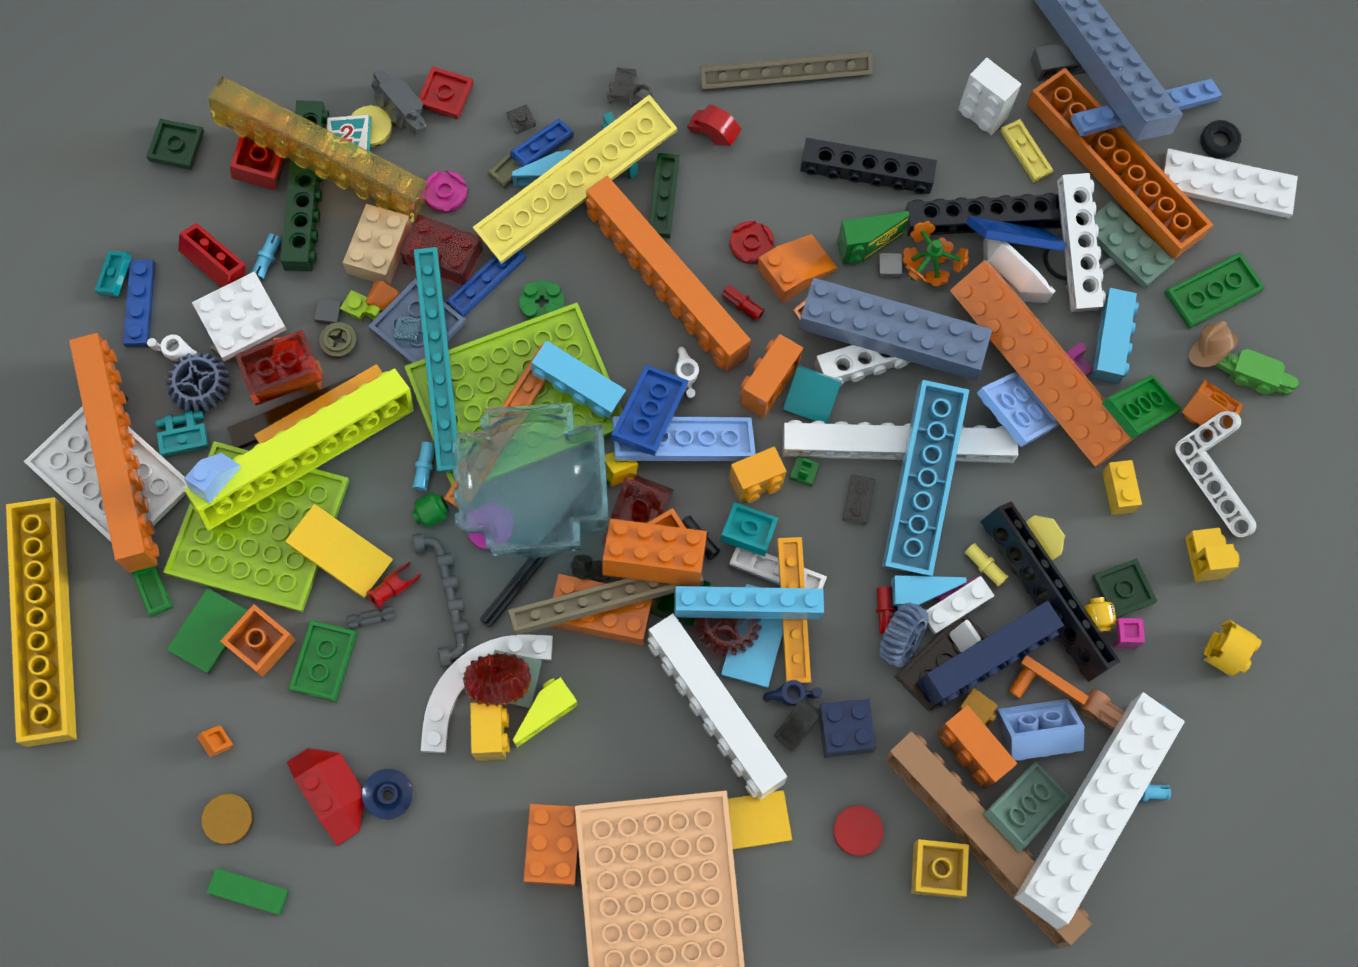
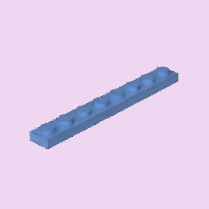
M1212 78L1165 90L1180 111L1215 102L1222 97ZM1110 105L1075 113L1070 119L1081 137L1124 126Z

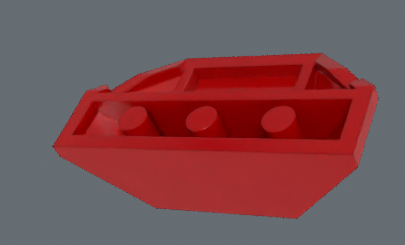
M307 748L287 761L296 783L337 846L360 832L365 807L362 799L363 788L341 753Z

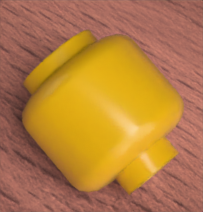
M1104 597L1090 599V604L1084 606L1100 632L1111 631V627L1116 625L1114 604L1112 602H1105Z

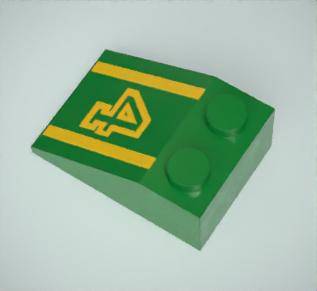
M909 211L842 220L837 239L842 265L860 264L900 238L904 233L910 215Z

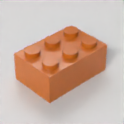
M781 334L778 335L776 340H770L765 349L767 353L764 358H758L753 367L755 371L752 376L747 375L741 384L742 390L739 394L741 396L740 405L762 419L765 418L795 373L803 352V347Z
M968 705L937 731L940 735L938 736L940 742L946 748L950 747L956 754L954 756L956 761L962 767L969 769L972 773V780L979 787L983 786L984 789H987L1018 764Z
M530 804L524 883L576 887L579 847L575 807Z

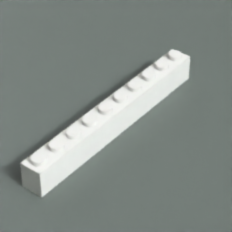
M791 420L788 423H784L783 457L903 460L910 423L904 426H895L893 423L872 425L869 422H861L858 425L843 421L836 422L835 424H825L823 421L802 423L799 420ZM962 425L955 461L1014 463L1018 457V443L1012 439L1004 426L987 428V426L978 425L973 428H964Z

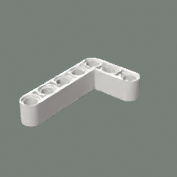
M1223 411L1182 438L1176 444L1175 451L1230 531L1237 537H1246L1255 532L1256 522L1206 452L1240 428V416L1235 412ZM1228 415L1233 419V425L1230 428H1226L1223 425V419ZM1207 429L1213 432V438L1210 442H1207L1203 437L1204 431ZM1188 442L1193 445V453L1191 455H1187L1184 451V446ZM1201 461L1207 465L1205 474H1200L1197 470V466ZM1213 481H1217L1221 485V490L1217 494L1211 490ZM1227 500L1232 501L1235 505L1232 513L1227 512L1224 508ZM1240 520H1245L1248 523V530L1245 533L1241 532L1238 528Z

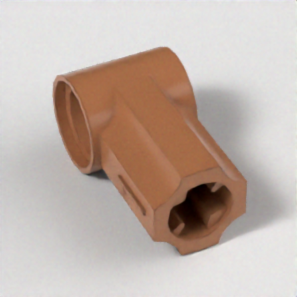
M1092 689L1088 695L1089 698L1080 707V712L1090 720L1099 721L1114 731L1125 711L1111 703V699L1105 693Z

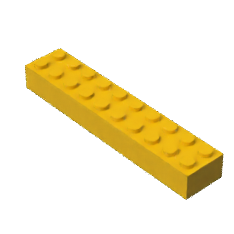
M55 497L6 504L16 743L25 747L77 740L64 505Z

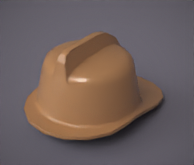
M1224 320L1205 326L1201 331L1200 339L1189 351L1190 362L1202 368L1218 364L1237 346V335L1231 332Z

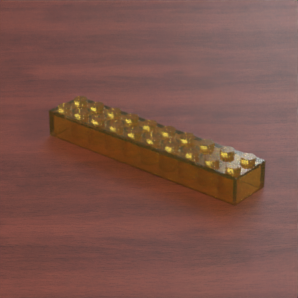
M224 76L220 78L208 97L211 118L219 126L231 128L237 135L241 137L246 136L254 140L258 146L268 147L278 156L293 160L299 167L308 168L319 177L334 181L340 188L349 189L355 192L358 197L375 202L379 208L407 215L410 221L414 222L426 202L428 186L426 180Z

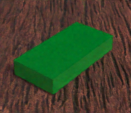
M157 566L132 573L150 618L173 608Z

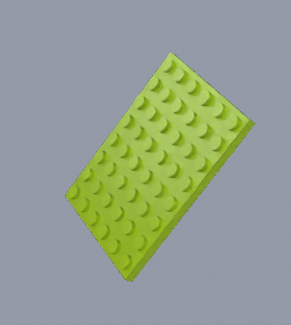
M578 302L449 349L462 469L541 344L544 345L546 340L610 379ZM422 359L404 367L434 441L426 360ZM547 381L483 483L611 435L613 432V416H621L623 412L620 403L609 419L605 416L602 418L597 416L592 411V408L586 404H578L572 399L570 394L557 391L552 386V383ZM461 471L446 472L451 486Z

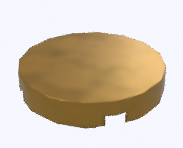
M231 793L221 794L213 798L205 806L202 814V828L205 835L213 842L222 845L235 844L243 840L253 825V811L250 804L242 797Z

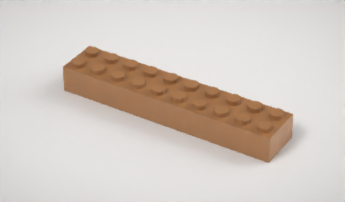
M911 731L883 760L961 844L969 845V852L1058 948L1071 946L1092 925L1088 920L1089 915L1079 906L1069 924L1056 929L1014 898L1035 863L1033 855L1026 848L1018 852L983 815L986 810L979 804V797L973 791H967L962 786L961 778L954 771L949 772L943 765L945 764L944 760L936 752L932 754L926 747L927 742L919 734L915 735Z

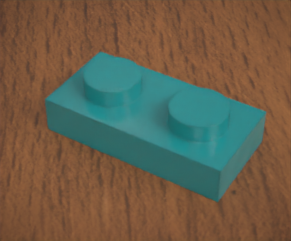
M108 251L94 290L98 295L118 297L132 255L128 252Z

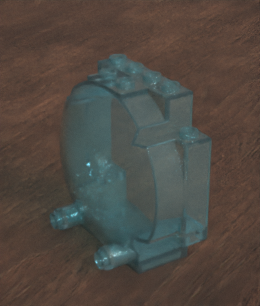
M572 403L484 408L485 416H481L480 421L481 430L485 432L456 434V441L452 442L453 456H457V465H453L454 480H456L458 489H454L455 503H457L459 512L455 513L456 527H460L462 534L480 533L486 538V547L491 549L493 556L516 555L540 558L556 555L564 551L581 550L580 532L596 533L599 530H608L609 513L603 424L574 426Z

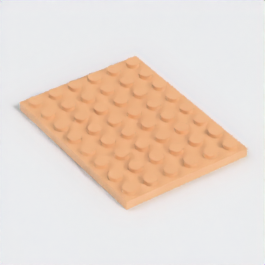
M726 790L575 806L589 967H745Z

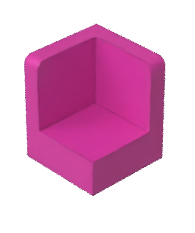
M1118 618L1116 620L1118 640L1113 643L1114 648H1138L1145 642L1143 618Z

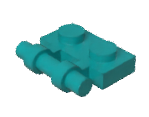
M193 410L185 411V414L176 416L172 414L165 415L164 418L155 421L157 429L166 428V431L157 432L159 453L162 457L209 448L205 424H196V421L205 419L203 410L199 412H194ZM187 423V427L175 429V425Z

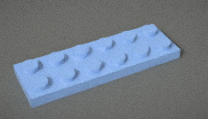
M613 416V419H612V428H613V430H614V428H615V426H616V424H617V422H618L620 416ZM673 417L655 456L613 441L615 461H740L756 454L751 417Z

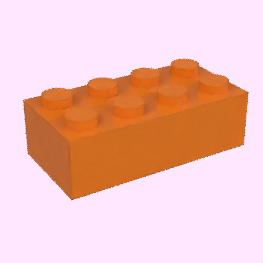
M610 519L603 554V575L700 587L707 531Z
M558 574L553 598L606 583ZM653 599L549 627L643 646Z

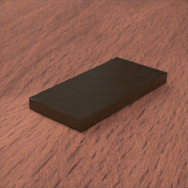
M967 615L942 630L895 676L928 712L936 705L932 706L918 686L917 681L928 672L961 653L949 636L950 632L964 621L969 620L981 637V640L988 637Z

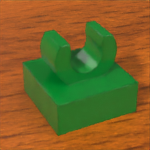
M797 456L790 480L812 487L820 463Z

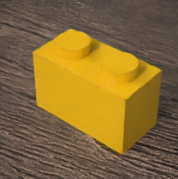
M1133 461L1110 462L1104 468L1102 474L1111 515L1135 513L1142 505Z

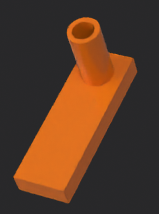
M1027 655L1019 663V666L1023 669L1008 690L1012 695L1021 699L1036 676L1079 706L1084 705L1089 698L1088 695Z

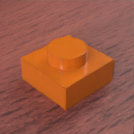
M221 725L203 731L197 737L209 757L228 751L234 745Z

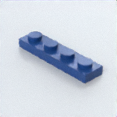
M153 259L130 261L123 336L125 347H149L147 341L150 336L156 265Z

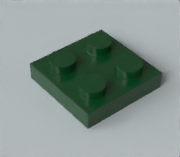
M159 119L146 157L151 162L192 170L205 131L200 126Z
M1137 558L1092 576L1100 596L1104 597L1105 602H1112L1114 604L1116 618L1157 602Z

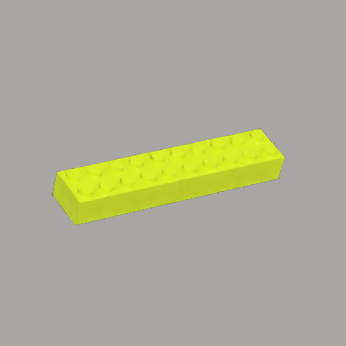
M395 368L389 372H383L377 379L370 383L362 384L356 391L349 395L341 396L335 403L328 407L320 408L312 416L299 420L291 428L278 432L270 440L259 443L249 452L233 458V461L240 464L241 468L210 504L192 493L188 486L184 488L194 511L208 531L412 413L414 408L410 388Z

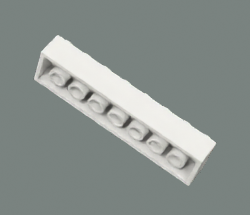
M671 614L649 629V638L647 639L650 651L655 657L659 655L663 662L661 666L669 677L673 675L677 690L682 696L686 695L690 701L689 707L695 716L700 715L702 717L704 729L710 737L715 736L718 741L717 747L724 757L729 756L733 763L731 768L735 774L745 779L747 783L745 788L752 798L757 796L761 801L782 787L788 776L675 615Z

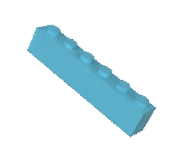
M676 586L674 592V615L678 618L820 620L824 614L823 589Z

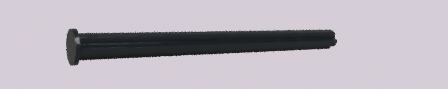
M598 472L594 473L595 477L481 616L480 621L487 627L493 626L605 485L609 486L610 483L604 476Z

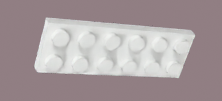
M1167 149L1163 172L1187 197L1289 219L1293 215L1298 176Z

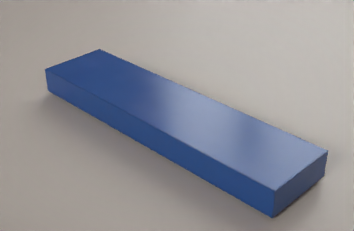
M519 250L502 264L493 256L446 300L447 305L464 318L526 260V255Z

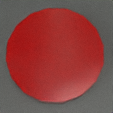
M746 221L734 228L729 246L732 254L739 261L747 264H757L760 256L773 249L774 237L766 225L756 223V221Z
M854 805L846 808L837 816L834 823L833 836L836 844L843 852L862 857L871 854L879 847L883 838V825L880 817L873 810L865 806Z

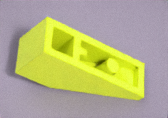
M561 677L557 680L554 678L550 679L542 686L543 690L539 692L513 738L517 748L578 706L577 700Z

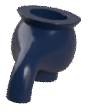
M791 680L778 689L765 693L763 700L766 702L777 700L786 706L795 707L804 703L807 698H819L822 695V690L817 687L812 691H807L801 682Z

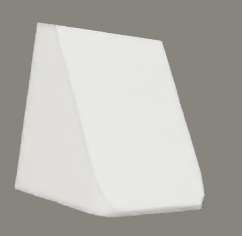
M969 620L961 623L949 634L961 653L981 640V637Z

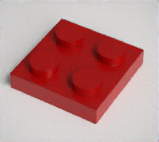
M432 66L418 98L423 103V109L459 119L474 82L472 78Z

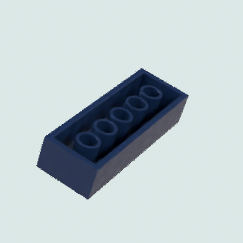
M1046 601L928 672L917 681V684L932 706L939 703L942 707L959 696L957 691L961 695L980 683L978 679L981 682L985 681L1058 636L1059 632L1057 630L1063 627L1064 624L1049 601Z

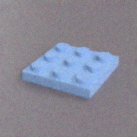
M1017 372L990 383L977 392L983 404L992 411L998 422L1006 428L1012 439L1020 447L1047 434L1060 425Z

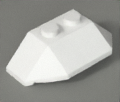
M984 239L983 261L986 260L992 263L1023 302L1048 303L1055 292L1053 287L1049 286L1045 278L1008 242Z

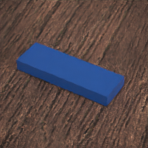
M559 118L510 151V157L521 167H524L544 158L573 138L574 132Z

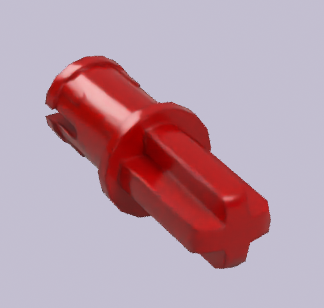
M728 285L722 293L723 297L737 306V310L744 311L755 321H758L765 311L749 299L750 296L743 295L731 285Z
M888 586L876 588L878 601L876 613H878L879 633L882 635L885 633L890 619L893 618V612H895V608L892 607V588Z

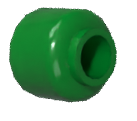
M429 493L415 501V510L412 511V515L417 524L422 523L425 527L429 528L446 520L449 508L442 495L438 496L436 493Z

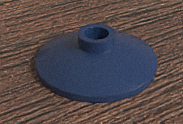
M383 769L372 774L365 782L362 791L363 803L368 812L379 819L385 820L394 819L404 814L413 798L411 782L403 773L394 769ZM387 791L393 795L390 800L383 798V794Z

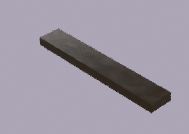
M357 375L227 427L234 446L242 449L258 442L254 436L256 433Z

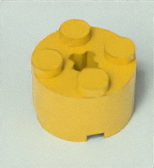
M1226 620L1220 625L1223 627L1221 632L1215 631L1210 637L1204 650V655L1207 656V658H1204V661L1227 675L1234 676L1239 672L1245 673L1250 668V658L1253 652H1256L1260 647L1261 640L1255 634L1235 622Z

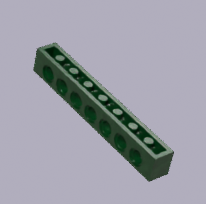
M296 100L280 259L285 271H312V265L317 260L314 243H318L319 238L316 222H320L318 202H322L320 182L324 181V170L321 168L322 163L326 161V151L323 149L327 136L325 125L327 119L330 118L329 110L325 109L323 101ZM307 183L310 184V185L307 186V187H302L304 184H307ZM308 203L307 206L300 207L302 204ZM306 223L304 227H298L299 225ZM299 244H305L301 248H296Z

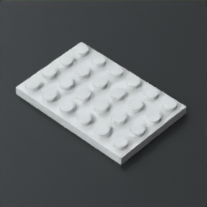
M82 406L24 462L111 542ZM128 426L129 433L133 434L136 447H133L134 455H137L140 462V468L137 469L138 475L142 477L145 485V490L142 491L143 498L147 499L150 512L147 513L148 521L151 520L154 526L186 495L184 488L187 487L184 479L185 477Z

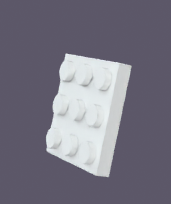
M255 271L192 302L223 361L287 330Z

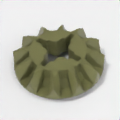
M336 322L329 324L322 330L319 342L323 352L327 353L330 357L338 356L341 358L345 354H350L351 350L356 347L357 337L351 326L346 323ZM342 335L344 342L338 343L335 347V342L332 339H338Z

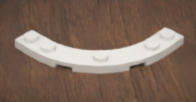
M529 634L503 636L482 643L458 658L442 675L428 701L422 729L421 752H447L449 722L458 696L465 686L483 673L482 671L491 666L494 650L542 661H552L553 636Z

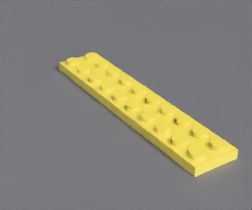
M648 95L473 226V230L502 264L586 200V190L607 175L611 180L615 179L677 132V127L654 99Z

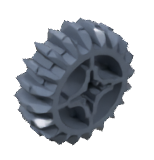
M197 351L195 357L188 353L185 360L179 357L180 363L178 365L172 363L174 371H167L169 379L165 380L168 386L166 391L171 395L170 399L173 403H176L178 408H184L186 411L194 409L195 412H199L203 408L205 412H209V406L212 405L214 408H217L216 402L218 400L224 402L222 394H229L227 386H230L231 383L228 379L230 374L225 370L226 366L224 363L220 362L217 357H211L207 352L202 356ZM198 369H209L213 372H200ZM197 376H198V378H199V384H198V385H199V388L197 387V382H198ZM187 392H188V394L197 393L198 396H197V397H190V396L184 395V393H187Z
M909 602L900 606L898 611L894 613L893 618L890 619V623L886 627L879 648L880 657L886 663L892 666L903 667L914 657V653L922 643L925 631L928 628V612L922 609L921 606Z

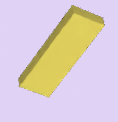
M1021 119L1001 128V134L1033 183L1053 174L1054 170Z

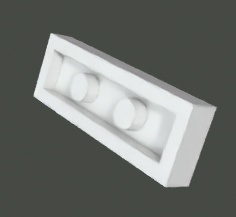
M980 576L926 610L929 616L927 625L935 635L986 603L995 595Z

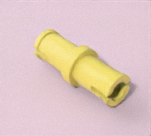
M976 543L972 544L965 551L964 554L979 567L978 570L981 573L984 572L997 587H1000L1009 578L994 563L995 560L992 557L989 558Z

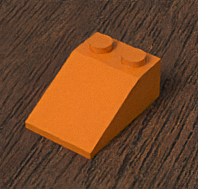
M812 234L773 248L759 257L757 270L782 303L810 287L813 278L821 280L838 269Z

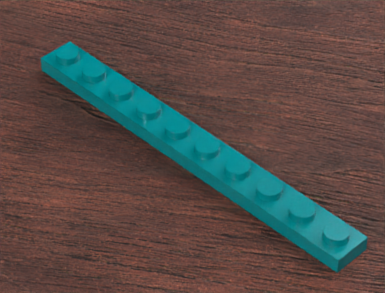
M437 247L415 249L414 256L438 473L461 471L462 466Z

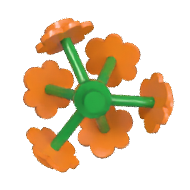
M929 221L917 223L910 236L916 243L925 239L928 248L921 253H918L915 247L903 250L904 257L902 261L910 271L908 276L911 277L912 281L919 282L921 280L927 284L931 283L934 287L948 283L950 273L940 270L939 264L943 263L945 259H953V270L960 272L968 263V249L960 248L959 252L953 255L951 253L954 249L952 242H946V239L943 237L932 241L929 238L930 234L935 230L933 224ZM930 260L934 261V271L926 272L924 278L920 272Z

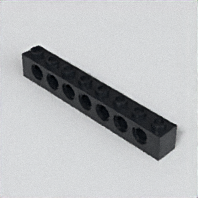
M1045 193L1034 196L1032 194H1024L1014 197L1002 195L995 198L981 196L976 199L960 197L955 200H945L942 198L933 201L913 200L907 203L905 209L910 214L906 224L907 236H910V233L914 231V226L917 223H924L925 221H929L935 226L934 232L930 235L977 233L966 224L968 216L1042 229L1062 228L1060 210L1057 208L1060 207L1059 195ZM1074 194V200L1077 203H1082L1081 197ZM969 212H974L977 216L971 215ZM947 213H952L955 217H951ZM925 214H930L934 218H929ZM1076 216L1077 223L1082 225L1084 220Z
M1012 501L997 507L980 522L984 526L985 531L990 535L999 552L1004 556L1013 573L1017 575L1037 607L1049 601L1064 624L1063 627L1057 630L1059 632L1058 638L1087 681L1090 682L1120 663L1121 661Z

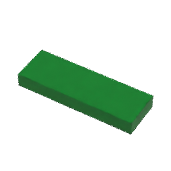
M215 868L206 893L281 915L289 890Z

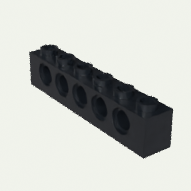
M806 138L800 172H805L808 175H823L831 179H846L853 183L864 182L877 187L887 186L895 190H910L918 194H930L934 183L937 160ZM820 159H826L828 162H823ZM845 162V163H849L850 165H849V166H846V165H844V164H842V163ZM864 166H869L872 169H866ZM886 170H891L894 173H888Z

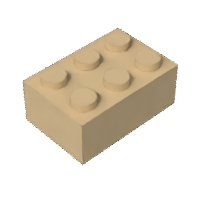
M366 204L343 260L346 273L372 282L383 281L390 285L412 230L409 216Z

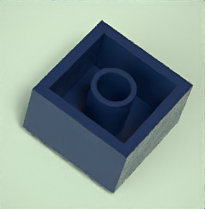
M869 699L820 704L817 710L824 758L873 753L876 749V741Z

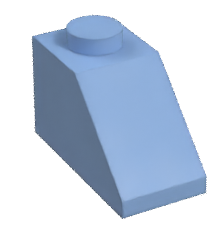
M219 453L201 459L184 479L192 493L210 504L239 471L241 465L224 454Z

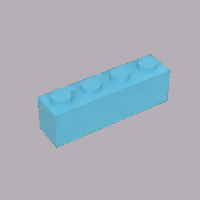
M1109 288L1106 293V301L1103 304L1104 307H1102L1091 378L1118 384L1123 377L1127 376L1129 364L1126 361L1127 356L1131 354L1133 346L1132 343H1129L1130 336H1133L1136 323L1133 322V315L1137 314L1139 303L1136 302L1137 293Z
M547 340L531 362L530 370L533 371L532 374L536 378L549 381L557 391L570 394L575 402L580 405L586 404L592 408V411L597 416L602 418L604 416L608 419L611 417L626 392V389Z

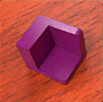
M1080 342L1066 353L1084 375L1087 376L1093 371V367L1083 357L1087 348Z

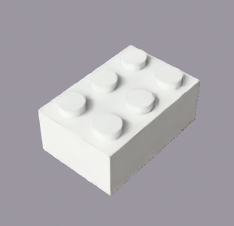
M986 58L970 74L958 110L964 117L970 118L981 130L992 135L1008 119L1021 83Z

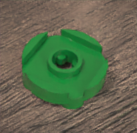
M544 280L527 283L520 294V311L523 316L530 320L565 307L564 295L559 285ZM540 299L548 301V303L544 304V307H540L536 302Z

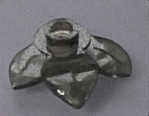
M587 555L574 556L570 567L572 574L576 578L583 580L590 578L597 582H604L610 579L611 576L603 575V561H592V557Z

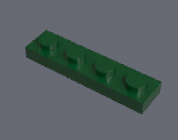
M658 153L649 223L662 238H670L680 155Z

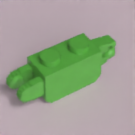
M1250 349L1242 350L1238 355L1228 353L1222 361L1215 365V367L1228 373V379L1234 381L1235 384L1253 388L1260 394L1272 395L1274 392L1289 395L1299 385L1297 377L1284 372L1285 366L1282 361Z

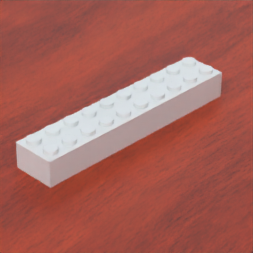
M1144 692L1130 702L1123 717L1014 898L1056 929L1069 924L1183 726L1184 720Z

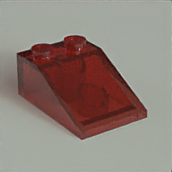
M630 473L624 479L610 519L647 523L667 511L674 489ZM608 527L606 529L602 543L605 544L608 533Z

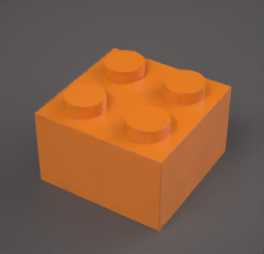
M253 604L220 642L261 677H264L296 640L288 631Z

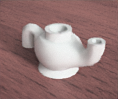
M171 334L166 336L161 344L154 338H150L147 341V345L152 350L161 351L171 361H179V357L187 359L188 353L195 357L197 353L178 335Z
M679 347L677 350L679 358L675 366V376L689 380L685 395L691 399L695 396L692 384L697 379L699 366L695 360L690 358L684 347Z

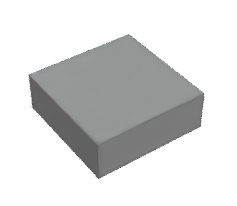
M879 253V277H902V253Z

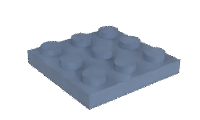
M416 279L368 326L370 331L409 363L425 359ZM443 301L447 339L449 342L466 324V319Z

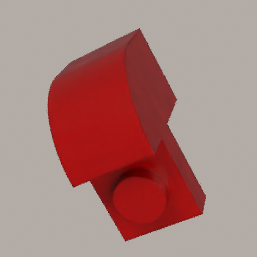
M708 105L705 110H697L687 125L691 133H707L715 145L731 146L742 130L729 113L714 105Z

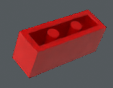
M197 222L179 233L178 251L221 288L245 276L246 264Z

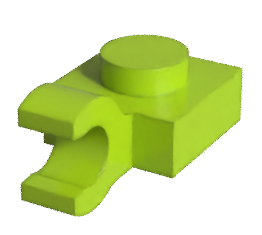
M353 290L350 291L340 307L342 313L359 321H362L364 316L375 320L381 314L380 308L365 303L367 297Z

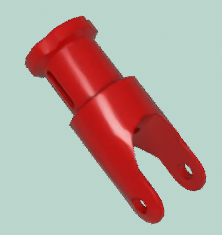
M410 562L382 580L383 583L373 590L369 589L366 592L369 600L376 608L380 609L385 601L392 596H398L421 577V574H418L409 581H402L398 578V575L411 564Z

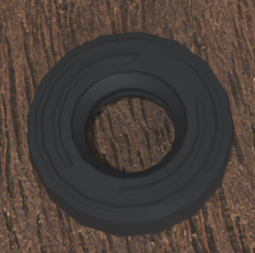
M1226 120L1213 121L1204 128L1201 134V146L1208 155L1214 158H1228L1238 150L1241 144L1240 131L1233 123ZM1216 133L1225 134L1228 137L1229 143L1225 146H1220L1214 142L1213 135Z

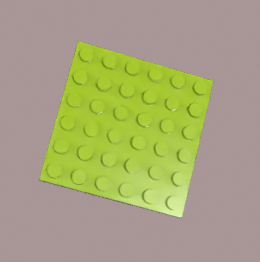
M214 441L208 457L222 453L233 460L236 456L243 455L249 451ZM314 469L209 531L190 503L163 573L168 576L303 613L319 567L285 544V541L314 504L336 519L350 482L349 478Z

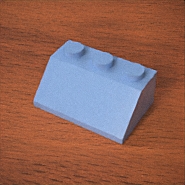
M1069 699L997 709L1004 747L1015 761L1084 751V725Z

